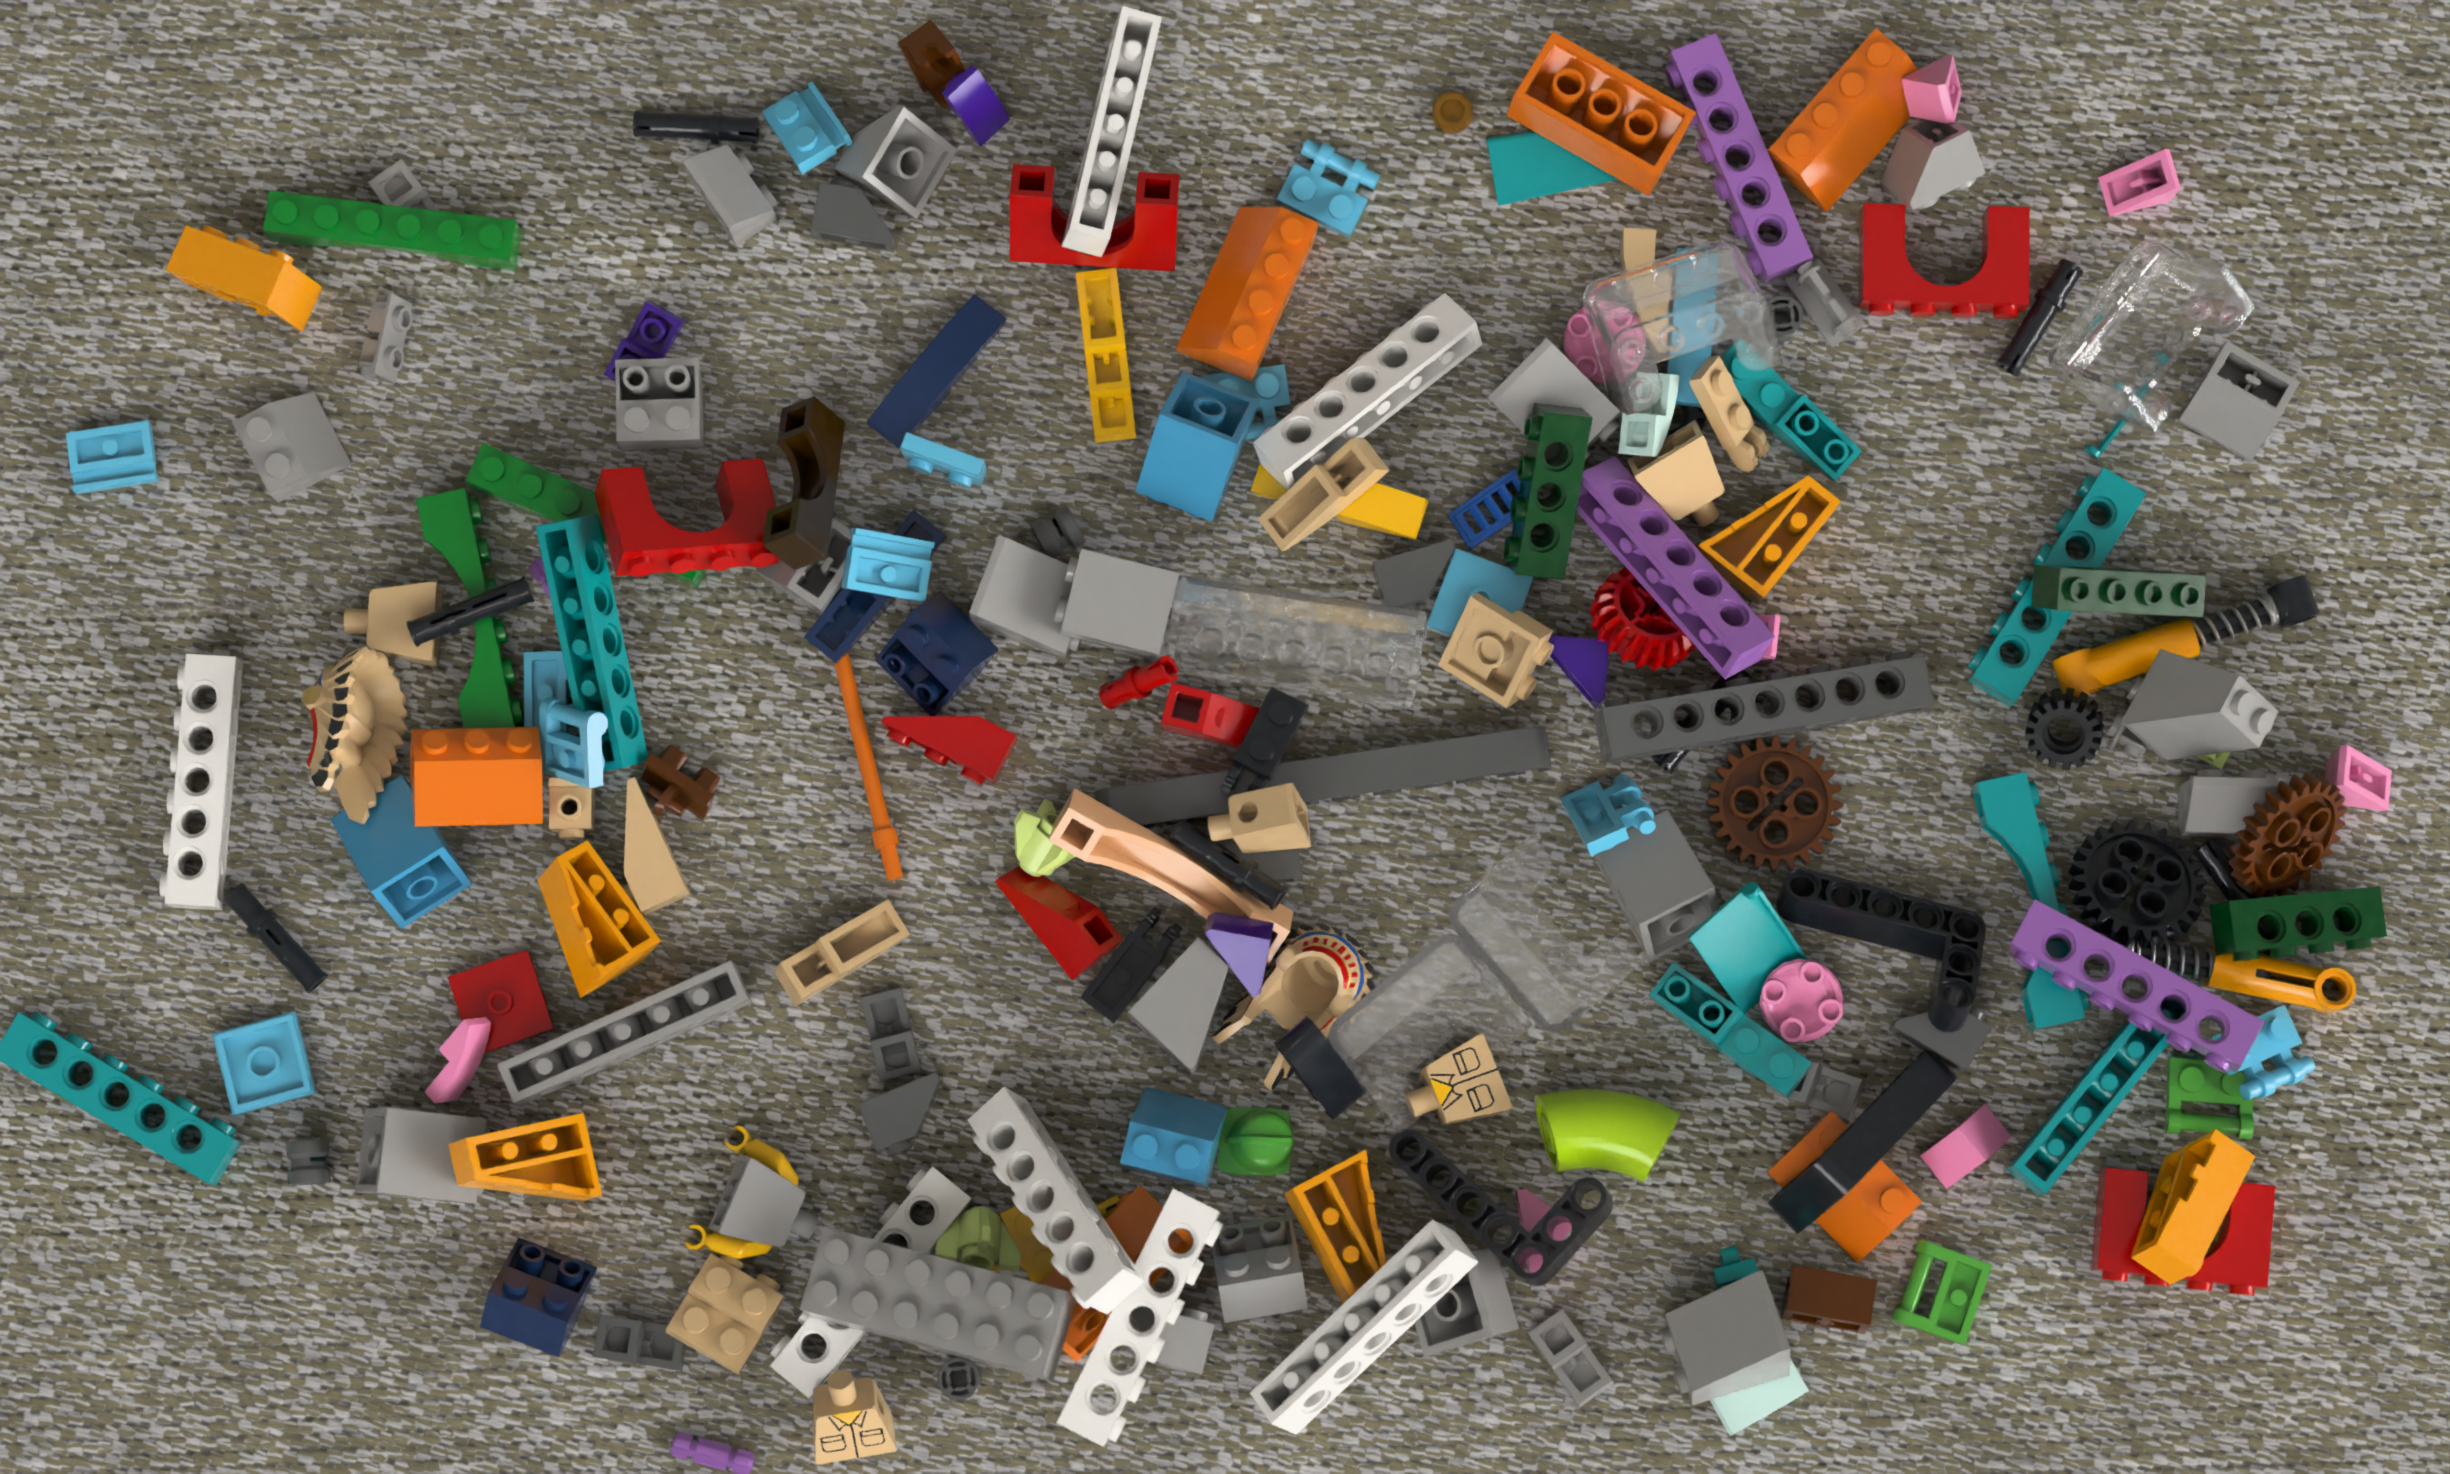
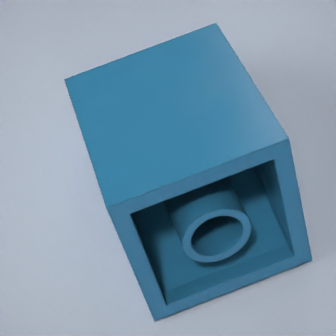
M1182 371L1159 413L1135 492L1145 495L1155 502L1168 504L1186 511L1191 516L1204 518L1212 522L1226 495L1260 401Z
M400 775L394 780L384 783L385 791L376 793V807L369 809V818L364 825L350 820L345 809L330 820L370 892L402 929L473 884L437 826L415 827L411 785L403 775Z
M1146 1087L1130 1120L1120 1164L1127 1170L1208 1189L1228 1107Z

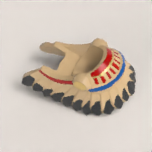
M367 647L357 648L346 655L337 665L325 667L314 686L308 687L303 692L301 699L310 710L313 723V743L307 760V765L311 769L313 783L319 792L330 791L332 786L338 792L349 819L363 825L369 818V809L376 807V793L385 791L384 779L391 776L392 765L398 761L396 750L404 744L401 736L408 730L404 719L409 713L404 708L407 696L400 691L399 684L401 680L392 674L394 668L388 665V658L383 653L376 652L374 649H368ZM340 763L343 769L334 781V772Z
M1316 923L1314 926L1307 924L1299 926L1296 931L1289 932L1269 964L1266 963L1261 994L1253 998L1248 990L1245 989L1242 993V998L1233 1005V1008L1223 1018V1026L1216 1031L1212 1038L1217 1044L1222 1043L1243 1026L1249 1025L1266 1009L1268 1014L1273 1015L1276 1022L1288 1031L1304 1017L1308 1016L1326 1039L1330 1041L1335 1033L1346 1030L1348 1022L1359 1020L1361 1010H1364L1370 1003V995L1373 994L1375 989L1372 977L1375 975L1374 968L1369 963L1367 954L1361 949V945L1349 934H1344L1339 929L1329 927L1324 923ZM1279 1050L1278 1056L1264 1080V1086L1271 1091L1279 1084L1282 1078H1290L1294 1073Z

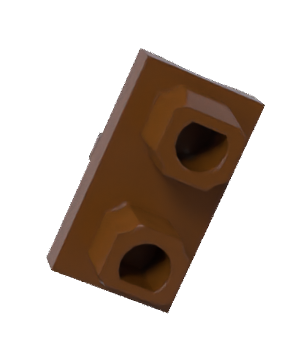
M669 745L658 756L651 753L644 763L646 768L641 779L651 785L646 795L657 801L653 810V814L657 817L662 818L668 810L681 817L687 809L704 820L711 809L720 777L708 768L701 767L694 778L690 779L680 772L687 764L688 757L675 746Z

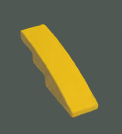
M1117 268L1076 272L1095 443L1137 439Z
M1260 463L1251 491L1256 495L1278 500L1287 490ZM1375 483L1353 503L1337 514L1335 518L1351 525L1416 540L1428 500Z

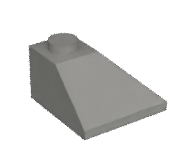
M899 105L857 132L852 138L853 144L846 148L835 169L862 190L917 219L958 149L904 106Z

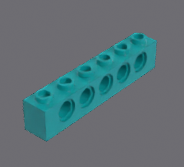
M2105 467L2096 477L2089 473L2076 492V495L2082 498L2075 511L2069 508L2065 510L2054 529L2060 532L2058 538L2053 545L2045 542L2035 557L2033 564L2100 568L2147 493ZM2090 507L2101 509L2106 516L2105 525L2098 526L2091 523L2087 517V509ZM2070 541L2079 543L2084 549V559L2074 560L2070 558L2065 550L2066 543ZM2023 577L2011 596L2017 603L2009 615L2003 611L2000 613L1989 631L1995 638L1988 649L1980 646L1967 666L1973 670L1968 681L2008 707H2011L2018 700L2073 612L2031 606L2033 577L2031 580ZM2026 610L2036 612L2041 619L2040 629L2032 630L2027 628L2022 622V612ZM2011 645L2015 647L2019 653V662L2017 664L2004 662L2000 656L2001 646Z
M597 514L535 526L574 709L584 712L594 710L603 713L607 717L608 726L605 733L601 736L602 753L605 759L603 771L625 768L644 762L648 758L598 516Z
M2166 1000L2161 1003L2160 1009L2166 1018L2176 1020L2183 1016V1009L2178 1002ZM2126 1020L2005 1169L2037 1196L2046 1194L2169 1044L2166 1042L2167 1035L2154 1028L2150 1032L2144 1031Z
M34 1011L30 1017L18 1012L0 1042L1 1062L206 1183L217 1185L242 1144L241 1140L233 1136L237 1130L235 1127L217 1117H214L211 1123L197 1115L200 1110L199 1106L178 1095L174 1102L161 1094L165 1086L152 1078L142 1074L140 1079L137 1080L125 1073L129 1065L118 1058L106 1053L104 1058L101 1059L89 1052L93 1044L77 1034L70 1032L66 1038L55 1032L53 1029L57 1023L43 1014ZM53 1042L57 1048L56 1058L51 1063L44 1065L40 1059V1050L46 1043ZM89 1063L93 1069V1077L89 1083L80 1086L75 1078L76 1071L82 1064ZM125 1084L129 1090V1098L124 1105L116 1107L111 1100L112 1091L116 1086ZM161 1105L165 1111V1120L159 1127L151 1128L147 1121L148 1112L152 1107ZM196 1126L201 1132V1141L197 1147L189 1150L183 1143V1135L188 1128Z

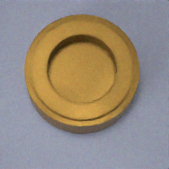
M1446 92L1435 100L1432 108V120L1440 131L1446 134H1458L1466 130L1470 125L1473 117V107L1465 95L1459 92Z

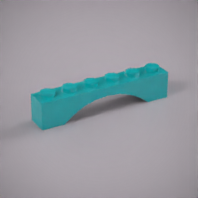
M2026 772L1977 782L1971 788L1981 828L1995 838L2014 859L2026 880L2033 902L2036 899L2068 916L2064 903L2058 904L2054 889L2059 887V877L2054 862L2048 863L2045 847L2049 846V835L2043 821L2038 822L2035 806L2039 805V794L2035 782L2028 781ZM2053 939L2046 943L2048 954L2054 958H2064L2069 954V948L2062 940ZM2037 967L2036 971L2029 970L2020 992L2030 1032L2086 1018L2084 1010L2089 1009L2087 993L2075 987L2074 991H2070L2059 986L2051 980L2053 974L2040 967Z

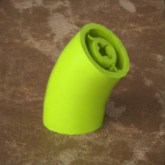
M1605 1089L1559 1090L1536 1095L1534 1101L1543 1145L1550 1164L1556 1173L1573 1169H1601L1632 1177L1642 1183L1648 1178L1682 1113L1658 1101L1636 1094Z

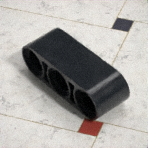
M1308 1016L1304 1017L1274 1042L1276 1048L1316 1102L1319 1101L1326 1110L1325 1113L1332 1120L1365 1094L1332 1045Z

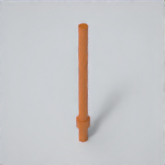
M848 652L837 664L834 662L875 829L871 833L875 850H880L887 881H894L903 878L896 848L900 843L896 827H891Z

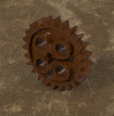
M1774 736L1770 747L1766 748L1763 740L1759 737L1755 740V751H1751L1743 743L1739 746L1740 759L1730 753L1725 757L1730 767L1729 770L1717 767L1714 771L1723 781L1721 783L1710 782L1708 785V789L1718 794V796L1706 801V806L1717 809V813L1710 816L1707 820L1708 823H1720L1722 827L1714 835L1715 839L1727 836L1730 840L1724 849L1725 853L1732 851L1736 847L1740 850L1738 863L1741 864L1750 856L1754 858L1753 870L1757 871L1763 861H1768L1770 872L1775 873L1779 866V861H1783L1787 870L1791 871L1794 869L1795 857L1804 865L1810 863L1809 849L1818 855L1824 852L1821 843L1818 841L1819 839L1831 842L1835 838L1827 827L1839 826L1841 824V820L1831 815V813L1844 806V803L1832 800V795L1838 793L1842 788L1840 785L1828 784V780L1835 774L1834 769L1824 772L1820 770L1819 767L1824 762V756H1820L1813 761L1808 758L1812 746H1806L1799 753L1795 751L1796 740L1794 738L1783 748L1780 745L1779 737ZM1768 765L1781 767L1785 772V782L1781 785L1769 783L1764 775L1765 767ZM1800 778L1802 784L1780 806L1783 813L1777 809L1774 810L1753 831H1749L1747 824L1769 803L1766 796L1768 795L1772 799L1776 798L1794 779ZM1741 793L1749 794L1755 801V811L1750 814L1739 812L1734 804L1735 796ZM1797 795L1810 797L1815 806L1813 814L1801 815L1794 808V798ZM1774 823L1781 826L1785 834L1784 841L1781 844L1768 842L1763 833L1765 825Z
M2305 772L2302 778L2296 774L2292 775L2289 785L2281 780L2278 784L2277 792L2274 794L2267 790L2265 792L2266 801L2262 805L2255 802L2253 804L2254 815L2243 818L2244 823L2247 824L2246 828L2235 833L2240 842L2230 848V851L2236 856L2229 861V865L2235 868L2231 876L2237 880L2236 883L2256 898H2261L2262 896L2273 897L2275 894L2284 896L2288 887L2295 892L2298 889L2299 880L2302 878L2309 882L2311 879L2310 871L2313 868L2321 870L2323 868L2320 861L2322 857L2333 854L2329 849L2330 844L2336 843L2341 839L2335 832L2345 826V822L2340 817L2347 812V809L2341 805L2345 797L2339 793L2340 789L2319 774L2312 776L2310 773Z

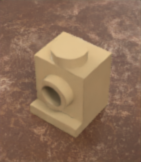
M548 778L549 829L552 832H559V839L581 840L584 839V832H595V787L589 789L560 778ZM568 801H575L578 806L577 811L572 815H566L563 812V806Z

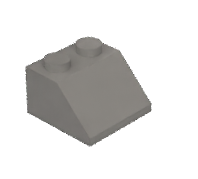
M728 144L690 156L682 161L691 183L736 247L777 220L773 207L778 205L776 199L765 184L757 187L752 180L750 174L755 172L742 151L734 154Z
M314 392L269 402L232 422L267 491L278 503L352 464Z
M1488 1248L1472 1251L1478 1263L1415 1322L1424 1357L1519 1329L1499 1258Z

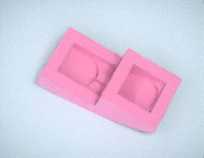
M486 1017L463 1020L440 1047L439 1051L449 1063L424 1091L435 1104L458 1100L474 1077L489 1038L491 1022Z

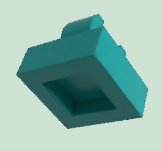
M1736 1245L1719 1249L1722 1267L1713 1269L1715 1291L1758 1272L1755 1259L1741 1261Z

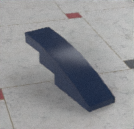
M974 294L911 365L870 416L866 424L899 449L906 432L913 434L945 400L953 385L973 365L979 353L1005 325L1007 318Z
M912 510L893 534L935 542L931 556L947 538L946 535L915 510ZM843 588L804 638L837 664L896 598Z

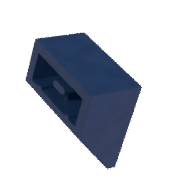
M940 591L910 613L876 657L875 661L929 716H936L982 672L999 649Z
M518 1238L488 1291L480 1327L559 1357L573 1332L598 1267Z

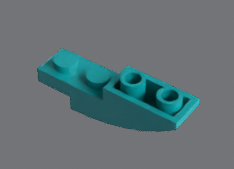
M1741 338L1735 339L1720 355L1750 414L1799 457L1833 482L1836 481L1862 452L1804 394L1799 395Z
M1675 962L1671 964L1649 994L1651 999L1679 1022L1752 1077L1759 1078L1787 1099L1812 1067L1811 1061L1747 1017L1740 1008Z

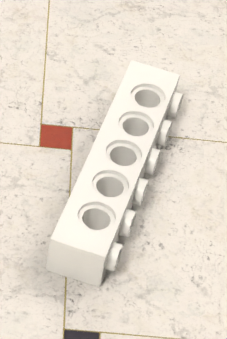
M1122 6L1113 27L1061 247L1097 257H1102L1111 237L1159 33L1161 16Z
M1446 293L1442 294L1435 301L1424 305L1416 316L1403 326L1392 330L1384 341L1371 351L1360 355L1352 366L1339 376L1328 380L1320 391L1307 401L1296 405L1292 412L1279 423L1264 430L1260 437L1253 442L1261 465L1288 491L1315 464L1323 465L1352 437H1366L1483 345L1476 321Z
M186 654L185 665H179L177 685L178 689L183 690L182 704L181 706H176L174 712V729L179 731L178 747L172 748L170 756L171 772H176L174 789H169L167 794V812L172 814L171 830L165 831L163 839L164 855L169 857L167 872H162L159 885L160 896L165 897V904L172 908L223 910L243 662L236 656ZM206 690H215L217 698L214 705L208 709H200L198 705L199 696ZM203 731H211L213 734L211 746L206 750L197 751L195 747L197 735ZM200 772H207L210 778L208 787L201 792H193L191 787L193 777ZM203 813L206 817L204 829L197 834H190L188 830L190 818L195 814ZM200 855L203 862L201 870L196 875L187 876L184 870L186 860L190 856Z
M1003 1087L968 1119L969 1124L976 1133L973 1140L983 1153L991 1156L995 1163L992 1167L993 1172L1005 1185L1010 1186L1015 1195L1012 1197V1201L1024 1215L1029 1216L1034 1223V1226L1031 1227L1034 1236L1052 1251L1054 1256L1051 1258V1262L1073 1284L1074 1287L1071 1289L1073 1297L1084 1308L1089 1309L1093 1307L1107 1315L1145 1280L1028 1101Z
M933 1166L928 1172L921 1168L906 1186V1189L911 1192L901 1205L893 1202L879 1219V1222L884 1225L874 1238H871L869 1235H866L865 1238L885 1243L893 1235H902L907 1241V1249L930 1254L933 1251L937 1240L973 1202L970 1196ZM919 1202H929L935 1210L933 1220L924 1226L915 1224L911 1216L913 1207ZM803 1312L797 1320L802 1324L793 1338L786 1334L771 1351L770 1354L775 1360L771 1363L770 1367L805 1396L812 1399L813 1389L817 1385H823L828 1380L830 1374L837 1369L866 1331L844 1325L839 1326L833 1322L811 1317ZM812 1334H819L826 1341L825 1353L817 1359L809 1358L804 1352V1342Z
M1172 1189L1135 1264V1267L1145 1281L1112 1310L1057 1424L1104 1447L1108 1439L1116 1443L1127 1421L1126 1418L1120 1416L1126 1402L1129 1400L1136 1403L1146 1383V1379L1140 1377V1374L1147 1361L1155 1364L1166 1342L1159 1338L1166 1322L1172 1325L1175 1324L1185 1304L1178 1297L1185 1283L1191 1286L1195 1284L1204 1265V1262L1198 1260V1257L1205 1244L1213 1247L1223 1227V1224L1217 1221L1220 1215L1219 1211ZM1180 1229L1189 1231L1194 1238L1191 1250L1184 1254H1177L1169 1247L1171 1234ZM1159 1268L1168 1269L1174 1275V1285L1165 1293L1155 1292L1149 1282L1151 1274ZM1139 1307H1147L1155 1315L1153 1327L1146 1332L1134 1330L1130 1323L1131 1314ZM1120 1346L1132 1348L1136 1356L1135 1364L1127 1371H1118L1111 1362L1113 1351ZM1100 1385H1109L1116 1393V1402L1112 1408L1102 1411L1094 1406L1092 1393Z
M1432 1219L1250 1392L1251 1396L1271 1424L1297 1435L1478 1263V1260L1455 1231Z

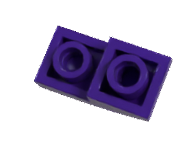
M973 65L964 72L954 75L948 82L947 88L942 92L950 109L962 120L969 136L980 147L1010 120L992 88Z
M651 300L646 301L629 335L621 340L604 375L615 381V360L664 358L678 336L685 320Z

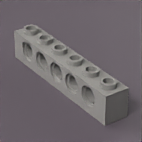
M728 961L497 1064L513 1103L523 1106L752 1004V1001L736 964Z

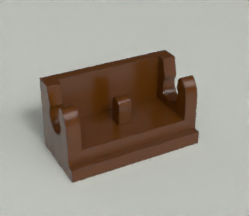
M930 20L897 44L921 90L924 93L928 91L941 107L950 108L942 92L947 88L951 78L959 72H964L965 68L953 45L934 22Z
M1793 1265L1790 1277L1788 1276L1781 1319L1865 1334L1871 1326L1877 1280Z

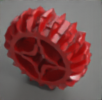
M1625 566L1617 574L1612 572L1605 579L1603 585L1597 589L1589 613L1593 617L1591 628L1599 631L1598 642L1609 644L1608 653L1617 652L1621 655V664L1630 660L1635 663L1637 670L1644 666V664L1652 672L1660 668V666L1669 670L1675 663L1680 664L1687 658L1690 651L1694 650L1695 645Z

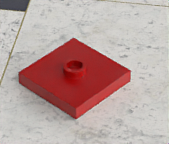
M528 949L447 977L461 1020L486 1017L491 1022L484 1054L555 1030Z

